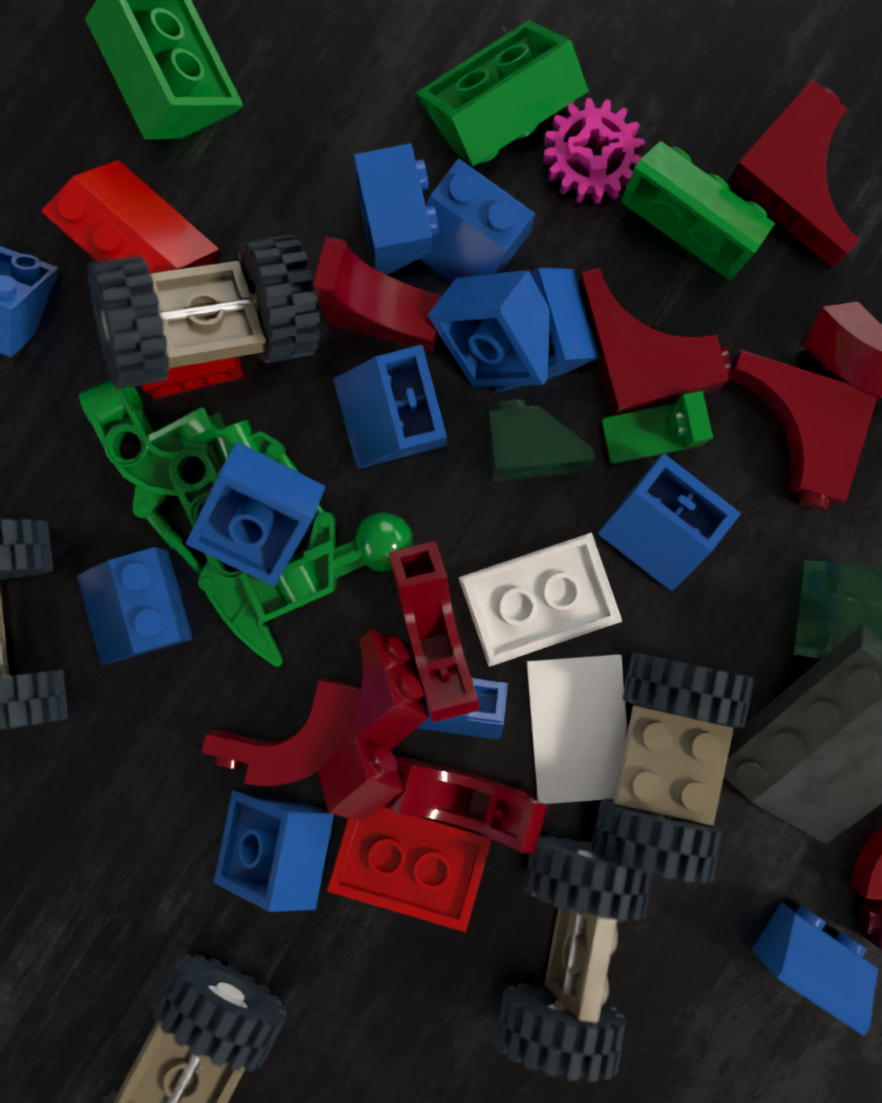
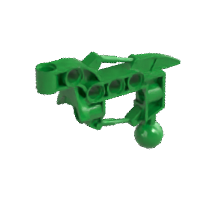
M111 379L79 393L83 411L94 427L107 457L122 477L135 484L133 513L135 516L145 518L169 547L175 549L199 575V587L205 591L220 617L236 636L275 667H279L283 663V658L268 625H265L264 622L333 592L337 588V578L361 567L367 566L374 571L380 572L392 571L389 553L412 547L414 544L412 531L404 519L393 513L379 512L371 514L361 521L355 531L354 540L337 547L335 517L330 512H324L318 504L308 550L290 558L275 587L241 570L233 569L228 564L205 554L207 562L203 567L183 545V540L157 512L167 495L179 497L190 523L194 527L236 442L298 472L286 455L285 446L265 432L260 431L254 434L248 420L226 427L219 412L208 416L204 408L198 409L153 432L135 386L115 389ZM131 433L136 434L141 441V451L134 459L128 458L123 451V441ZM193 457L201 459L206 469L205 476L197 484L189 481L185 474V466Z

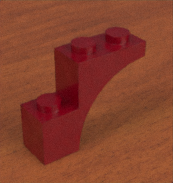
M373 629L369 630L359 640L363 661L362 686L352 723L337 751L318 771L328 812L366 822L403 791L397 770V761L391 750L430 717L423 697L424 689L417 679L410 659V649L398 637H390Z

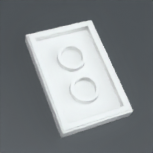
M592 533L459 577L489 667L622 622Z
M621 655L526 661L537 801L549 804L614 799L628 733L625 701L622 700L624 682Z

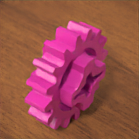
M591 98L586 99L584 110L579 111L573 103L569 104L566 112L567 119L556 115L552 124L554 131L546 132L544 145L548 149L544 150L543 163L553 164L549 169L548 179L553 181L561 178L562 184L559 192L564 195L571 188L576 190V202L579 203L584 199L585 194H592L594 203L600 204L603 192L606 191L613 199H616L621 191L620 184L627 187L635 166L642 158L638 154L642 152L645 141L644 139L633 138L637 134L640 126L639 123L632 122L626 124L624 119L628 110L622 108L616 114L610 112L611 101L607 99L601 109L594 107ZM581 128V132L577 136L569 137L568 142H564L573 131ZM591 148H594V153L599 156H593ZM618 161H622V164L616 171L606 176V170L609 166H616Z

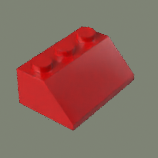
M119 160L73 176L41 210L63 234L95 262L142 256L148 265L149 274L210 265L221 253L219 248Z

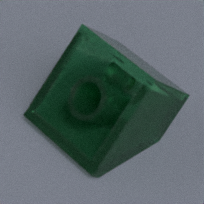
M510 400L498 403L497 410L489 411L486 434L492 482L583 472L595 459L593 448L539 405L527 407L525 400Z
M805 561L794 655L822 659L862 624L882 640V566L834 561Z

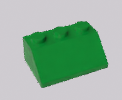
M96 0L85 17L144 139H181L239 111L243 106L191 0Z
M528 20L417 91L416 94L454 153L474 166L477 163H484L493 159L498 154L499 149L511 141L530 135L535 131L539 123L553 114L567 111L569 104H574L576 99L589 92L572 41Z
M662 141L655 145L637 163L620 201L729 281L733 280L753 256L775 224L767 218V213L761 206L752 201L742 200L730 191L728 184L722 178L715 174H706L692 164V160L686 152L678 147H669Z

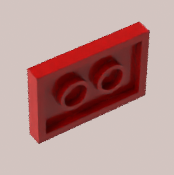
M385 807L381 808L366 822L348 818L327 892L466 932L492 838L455 824L425 817L398 814Z

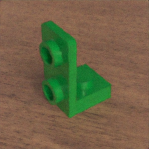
M703 391L684 394L674 404L606 417L601 422L607 454L611 464L701 447L713 438Z

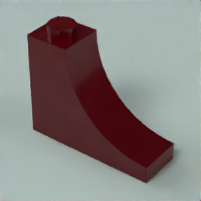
M812 79L740 160L728 180L756 204L761 206L829 266L833 267L859 241V238L850 231L836 211L829 193L826 177V160L830 140L840 119L848 109L840 103L838 96L832 90L821 87Z
M326 237L313 288L327 325L410 347L423 345L424 350L434 353L437 339H443L431 322L428 314L442 295L431 293L391 278L360 260L349 249L346 242Z
M600 268L581 273L578 286L600 358L597 359L612 416L679 400L684 394L699 391L705 393L717 390L729 380L728 374L732 370L730 355L725 346L720 347L717 334L705 337H680L654 330L631 316L616 301L603 278Z
M741 350L731 360L732 370L728 374L729 380L746 387L756 394L769 407L784 432L790 456V475L786 493L799 496V503L801 505L817 510H827L828 506L846 502L878 396L863 391L851 384Z

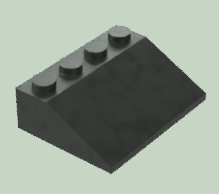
M864 624L858 627L749 720L744 728H740L732 735L724 777L750 802L826 845L882 803V640Z

